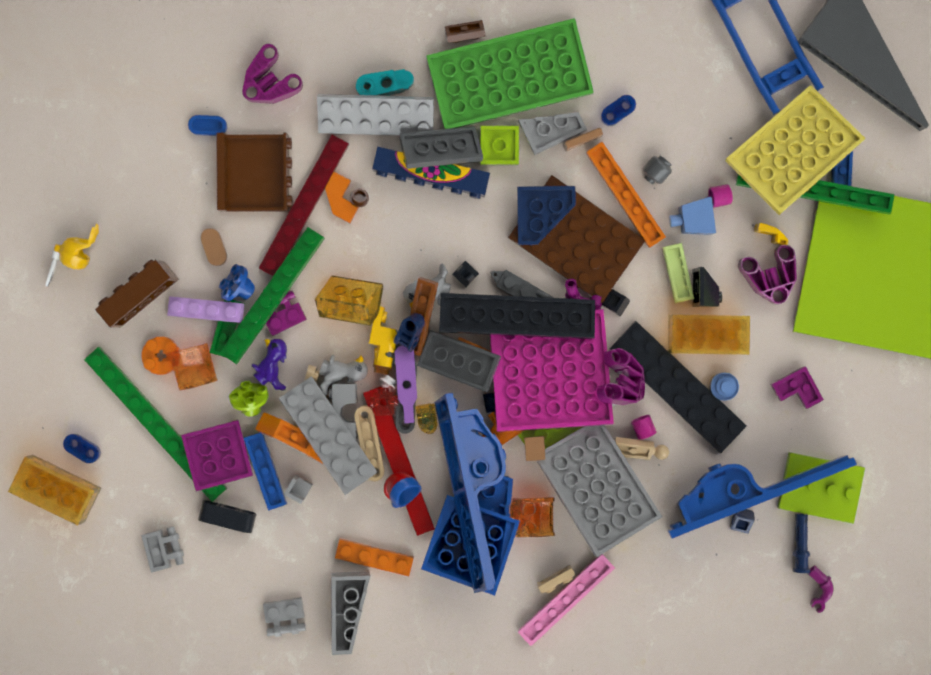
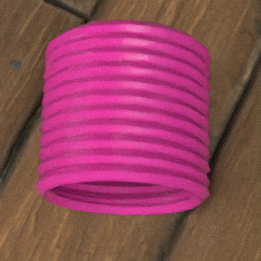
M728 184L708 189V197H712L713 208L731 205L733 195Z
M650 415L638 417L631 422L638 440L646 439L657 433Z

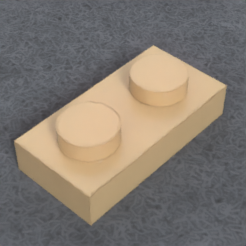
M568 565L538 582V588L541 593H550L556 589L558 584L570 582L575 573L571 565Z

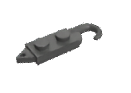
M508 270L490 272L497 284L496 287L512 296L553 298Z

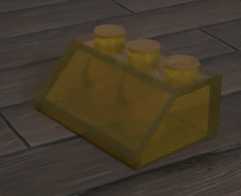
M332 275L314 299L319 317L371 326L379 314L384 286L382 283Z

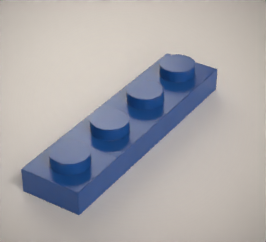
M260 432L243 438L268 511L287 505L288 503L264 434Z

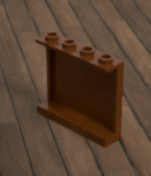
M283 132V134L226 135L225 133H217L218 211L289 212V207H292L293 203L292 195H289V188H292V176H289V169H292V157H289V149H292V138H289L286 132Z

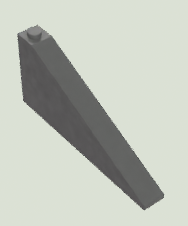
M827 0L799 38L798 43L919 131L926 129L929 124L863 0Z

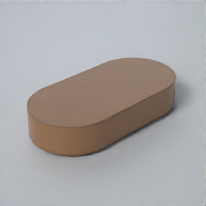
M211 228L204 230L201 234V242L209 263L215 266L223 265L227 261V252L220 233Z

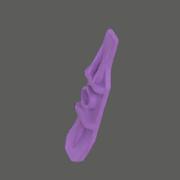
M399 346L395 350L398 400L404 409V423H414L413 405L417 399L414 350L409 352L406 347ZM404 381L410 382L409 388L403 387Z

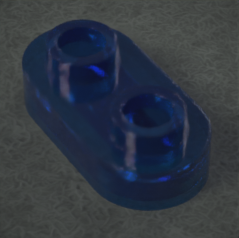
M623 95L608 105L601 113L602 123L606 126H614L626 118L636 108L635 99L630 95ZM627 103L629 108L624 109L622 104ZM607 114H612L613 119H607Z
M70 434L63 441L64 449L85 463H94L101 456L100 448L79 434ZM73 440L78 442L76 447L72 444ZM89 450H93V457L89 455Z

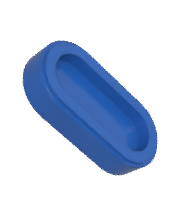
M195 115L189 119L188 128L195 135L217 136V133H225L227 131V122L220 116Z

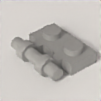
M174 526L167 528L168 536L165 537L163 536L162 529L141 535L151 573L170 568L171 559H175L176 565L184 564L182 557L184 553L180 549L178 539H180L179 534L176 533ZM171 542L173 550L171 553L167 551L166 543Z
M302 597L263 604L266 623H274V628L267 629V636L275 635V637H279L286 633L299 634L300 631H306L305 623L298 624V619L305 616ZM291 620V625L281 626V621Z

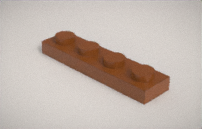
M423 277L418 278L410 315L414 313L421 314L425 320L418 344L414 349V354L421 356L425 345L438 288V282Z

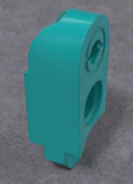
M405 69L364 74L357 79L356 90L359 95L391 96L409 90L414 84V77L410 71ZM384 80H391L392 84L390 87L384 88L382 87V82ZM364 85H371L370 89H364Z

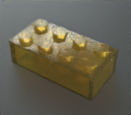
M669 315L668 351L669 353L750 355V316Z
M29 455L24 457L8 492L78 526L86 521L101 487L35 455Z

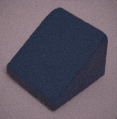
M745 509L733 514L730 529L749 534L755 521L754 512Z

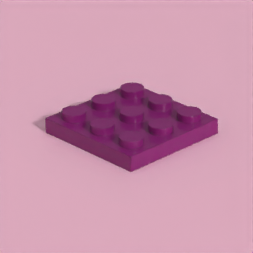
M239 420L181 435L196 492L253 476Z

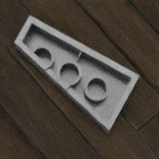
M370 572L331 573L332 655L352 654L371 576Z

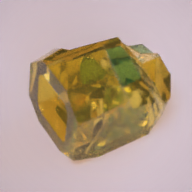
M435 403L416 405L419 428L426 434H434L438 425Z

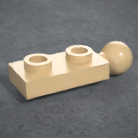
M620 437L615 439V443L624 457L651 460L652 455H655L657 459L664 460L669 456L668 447L662 444L654 447V442Z

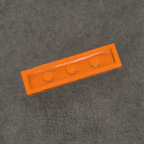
M341 538L335 555L336 559L408 577L414 559L413 556Z

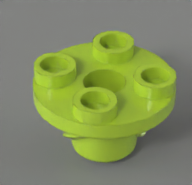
M248 380L241 382L240 386L229 394L231 406L240 410L241 413L248 417L258 415L261 412V406L267 402L269 397L265 385L252 383Z

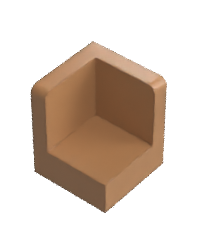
M544 436L525 437L526 461L545 460Z

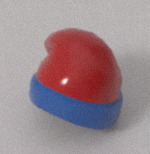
M404 472L391 474L384 483V494L391 500L394 508L406 506L422 490L419 482Z

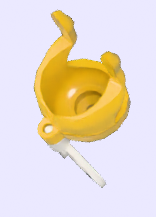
M97 223L95 228L92 227L89 239L70 237L62 245L55 244L52 254L53 260L46 281L47 287L53 278L57 260L60 259L64 266L71 269L82 270L87 267L90 257L83 253V249L90 247L95 242L99 233V225Z

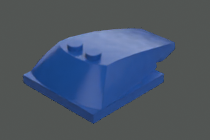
M504 476L496 485L480 491L477 495L496 583L494 589L483 592L493 596L496 594L520 523L519 520L510 518L509 507L512 499L513 479ZM447 495L421 570L473 588L454 497Z

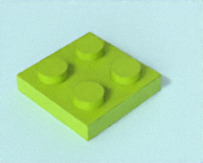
M481 126L480 146L483 160L480 161V165H519V126Z

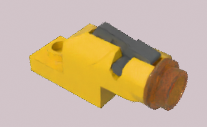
M376 306L369 344L377 345L374 348L373 367L374 372L389 375V370H392V366L395 363V350L401 345L394 344V338L397 334L396 329L382 327V323H386L388 312H385V307Z

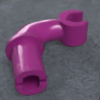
M575 279L566 280L565 298L589 299L580 296ZM593 295L589 299L595 300V310H601L602 297L598 295Z
M814 565L810 568V573L807 574L819 584V587L822 588V594L819 598H813L810 606L813 608L815 604L820 603L816 611L821 613L825 609V603L833 595L834 586L831 576L825 575Z

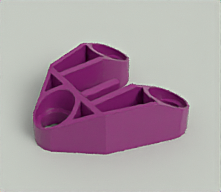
M273 44L263 45L246 70L242 94L250 102L275 104L293 97L301 92L303 88V81L297 74H289L283 80L277 82V77L270 71V68L279 58V52ZM271 48L275 51L272 58L264 56L266 49ZM290 79H298L299 85L296 88H290L288 84ZM251 87L257 90L256 96L252 98L248 97L246 93Z
M781 245L775 249L774 257L782 284L776 267L764 270L770 288L757 260L753 257L742 258L738 263V269L754 292L772 304L784 303L797 280L795 250L789 245ZM782 248L787 249L789 252L786 259H782L779 256V251ZM745 260L752 262L753 266L750 271H746L743 268ZM776 290L782 293L780 301L773 299V293Z
M617 348L606 351L604 361L608 367L619 374V377L616 378L618 384L600 385L597 388L598 399L601 402L616 405H628L642 400L645 395L643 367L632 354L623 349Z

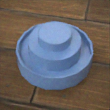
M722 372L716 374L710 381V391L719 400H731L738 393V380L730 373Z

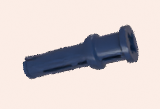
M795 514L796 546L793 552V556H795L793 572L810 573V569H808V557H810L808 551V514Z

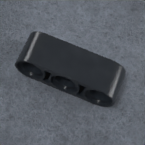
M203 500L198 520L244 533H252L257 514L233 506Z

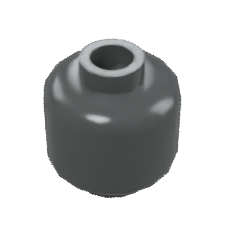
M661 155L659 157L653 156L643 168L646 174L644 178L651 184L655 182L662 184L671 174L672 169L670 166L672 164Z

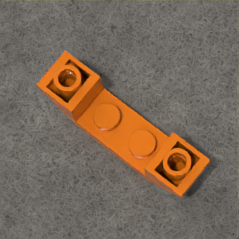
M264 412L255 430L271 438L273 437L323 464L298 427Z

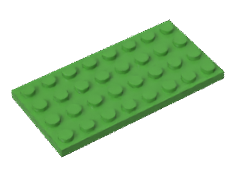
M575 18L426 55L444 129L460 128L594 93Z

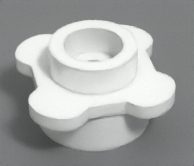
M384 374L382 378H379L380 386L385 390L390 391L391 389L394 391L396 389L397 381L392 377Z

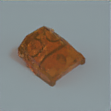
M207 343L169 352L179 390L191 389L218 381Z
M513 498L510 506V518L520 521L515 537L555 536V532H553V502L555 498Z

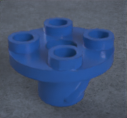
M234 264L228 277L222 279L219 284V288L222 289V299L231 301L235 297H241L247 300L253 295L255 285L247 278L248 270L246 267Z

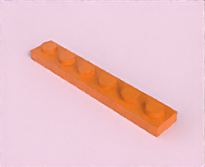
M600 142L586 152L587 156L640 236L645 240L648 248L666 238L604 143Z

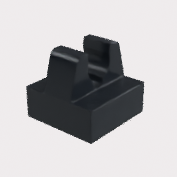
M464 261L452 275L467 287L479 273L467 261Z

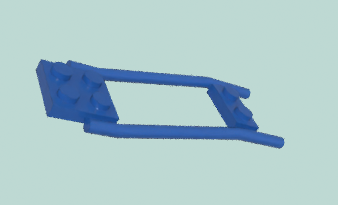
M711 0L756 87L773 115L779 113L780 109L771 95L808 75L817 91L824 88L804 55L777 0H768L797 59L763 76V78H760L726 9L743 0Z

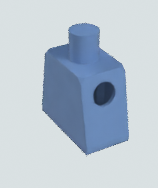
M712 197L678 207V215L669 216L670 227L681 226L682 234L713 235L716 233Z

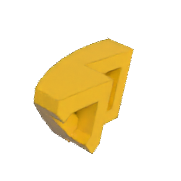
M763 223L755 224L754 232L772 235L771 243L788 245V239L779 229Z

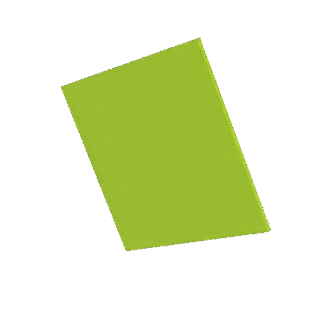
M894 196L892 212L888 215L818 201L792 332L931 359V203Z

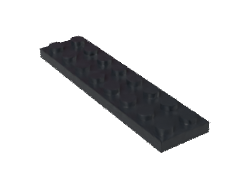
M441 293L439 332L594 339L595 300Z
M637 321L609 348L610 350L620 348L632 354L643 367L645 383L719 453H722L747 427L742 420L724 403L715 398L705 385Z

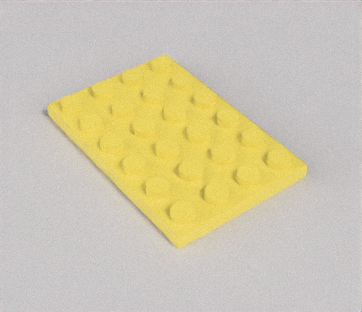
M810 85L729 155L725 161L780 215L866 138Z

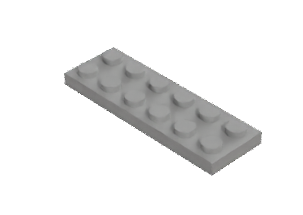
M317 95L318 133L400 135V133L433 130L434 97Z
M312 376L279 398L344 495L377 473Z

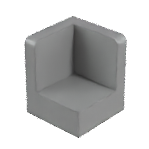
M296 475L293 477L284 495L301 504L313 484Z

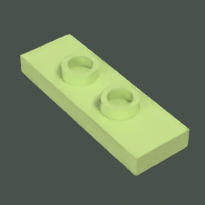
M682 243L662 247L674 303L694 299Z

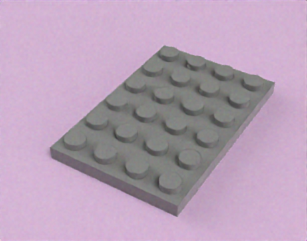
M605 425L584 426L545 449V460H537V463L595 557L600 556L662 518V515Z

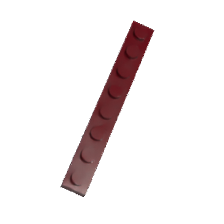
M333 134L331 135L258 269L271 276L275 275L295 245L333 172H335L344 156L349 143Z

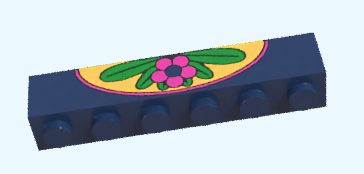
M378 146L372 168L373 172H376V175L387 178V175L394 176L395 180L406 182V179L414 181L413 184L418 186L429 184L432 185L433 189L443 191V188L450 189L451 193L462 195L463 192L470 194L469 197L474 199L485 197L490 177L489 172L455 164L407 169L403 152Z

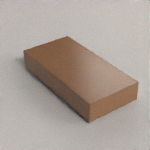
M597 128L564 143L565 150L569 151L603 136L602 129Z

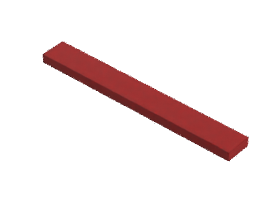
M382 387L364 392L363 395L367 405L374 411L377 431L393 473L404 472L416 479ZM420 492L415 499L406 505L417 536L435 530L425 500Z

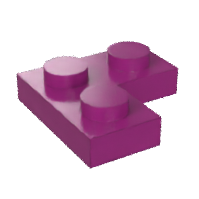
M806 366L770 384L779 401H783L797 393L805 409L824 400Z

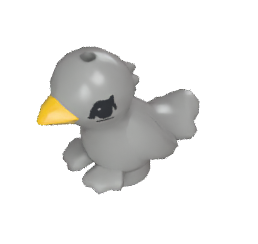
M440 264L438 276L431 279L438 282L435 297L438 305H440L441 293H450L451 284L445 283L448 271L444 264ZM417 280L406 286L403 291L404 298L411 308Z
M335 355L330 357V361L324 360L319 372L320 375L325 376L324 381L320 385L323 394L327 395L328 387L345 377H348V383H355L364 379L367 376L368 367L364 363L363 357L360 355L355 361L347 364L335 361Z

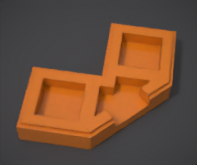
M333 172L325 187L332 213L351 224L359 208L343 198L351 180Z

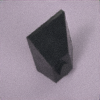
M704 267L692 269L693 307H719V303H722V292L719 291L717 283Z

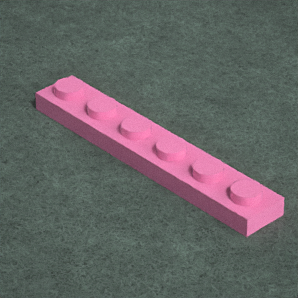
M603 554L596 557L518 630V633L532 646L611 573L615 567Z

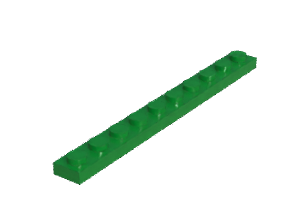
M97 347L84 361L192 479L182 437L101 347ZM222 484L202 491L213 502L228 488Z

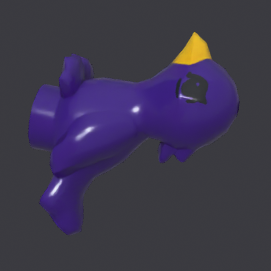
M265 339L267 355L259 365L252 364V367L257 371L253 375L262 385L269 381L275 390L284 391L286 386L278 379V361L284 363V359H287L286 343L281 339Z

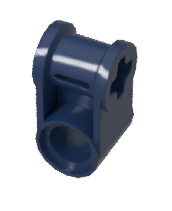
M414 313L401 322L399 331L394 338V344L406 347L409 352L415 349L425 325V320L421 314Z

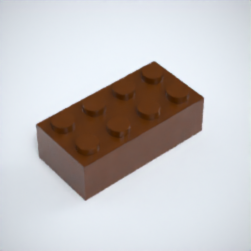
M156 259L148 261L144 264V269L139 273L135 272L132 274L124 286L121 284L113 290L114 294L109 298L105 297L99 301V306L95 310L110 328H121L179 280L164 261Z

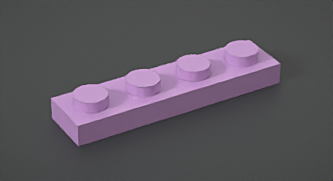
M169 296L167 315L241 323L243 320L244 304Z

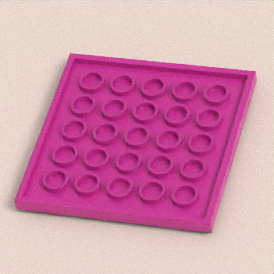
M604 309L595 310L594 339L490 335L491 352L501 356L493 377L497 432L614 424L612 404L601 402L597 397V388L600 385L610 383L609 367L604 361V354L607 351Z

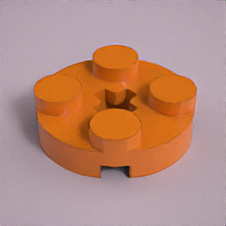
M155 337L148 340L143 347L141 355L145 369L157 375H165L174 371L179 366L182 356L181 350L175 341L168 337ZM160 350H163V354H166V358H163L162 361L157 357V353H160Z

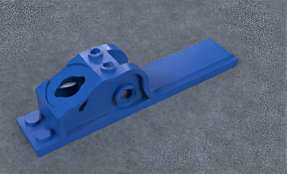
M447 393L434 403L473 591L478 593L494 589L496 583L477 495L480 491L496 485L503 479L506 472V453L502 449V445L496 435L492 434L484 423V418L478 409L457 412L458 404L456 398H454L453 393ZM478 432L484 434L486 437H481Z
M848 455L840 456L763 488L755 482L753 475L746 467L739 464L721 466V463L709 467V472H706L697 481L698 484L688 495H684L677 502L685 523L682 524L681 521L670 525L671 529L667 531L673 539L853 467L857 463L854 457L849 458ZM734 483L739 487L737 494L731 492V486ZM699 493H704V496L699 498Z

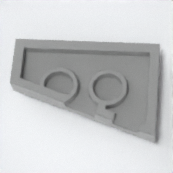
M579 112L518 120L534 155L587 130Z

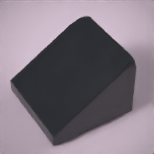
M612 289L602 302V306L621 316L630 300Z

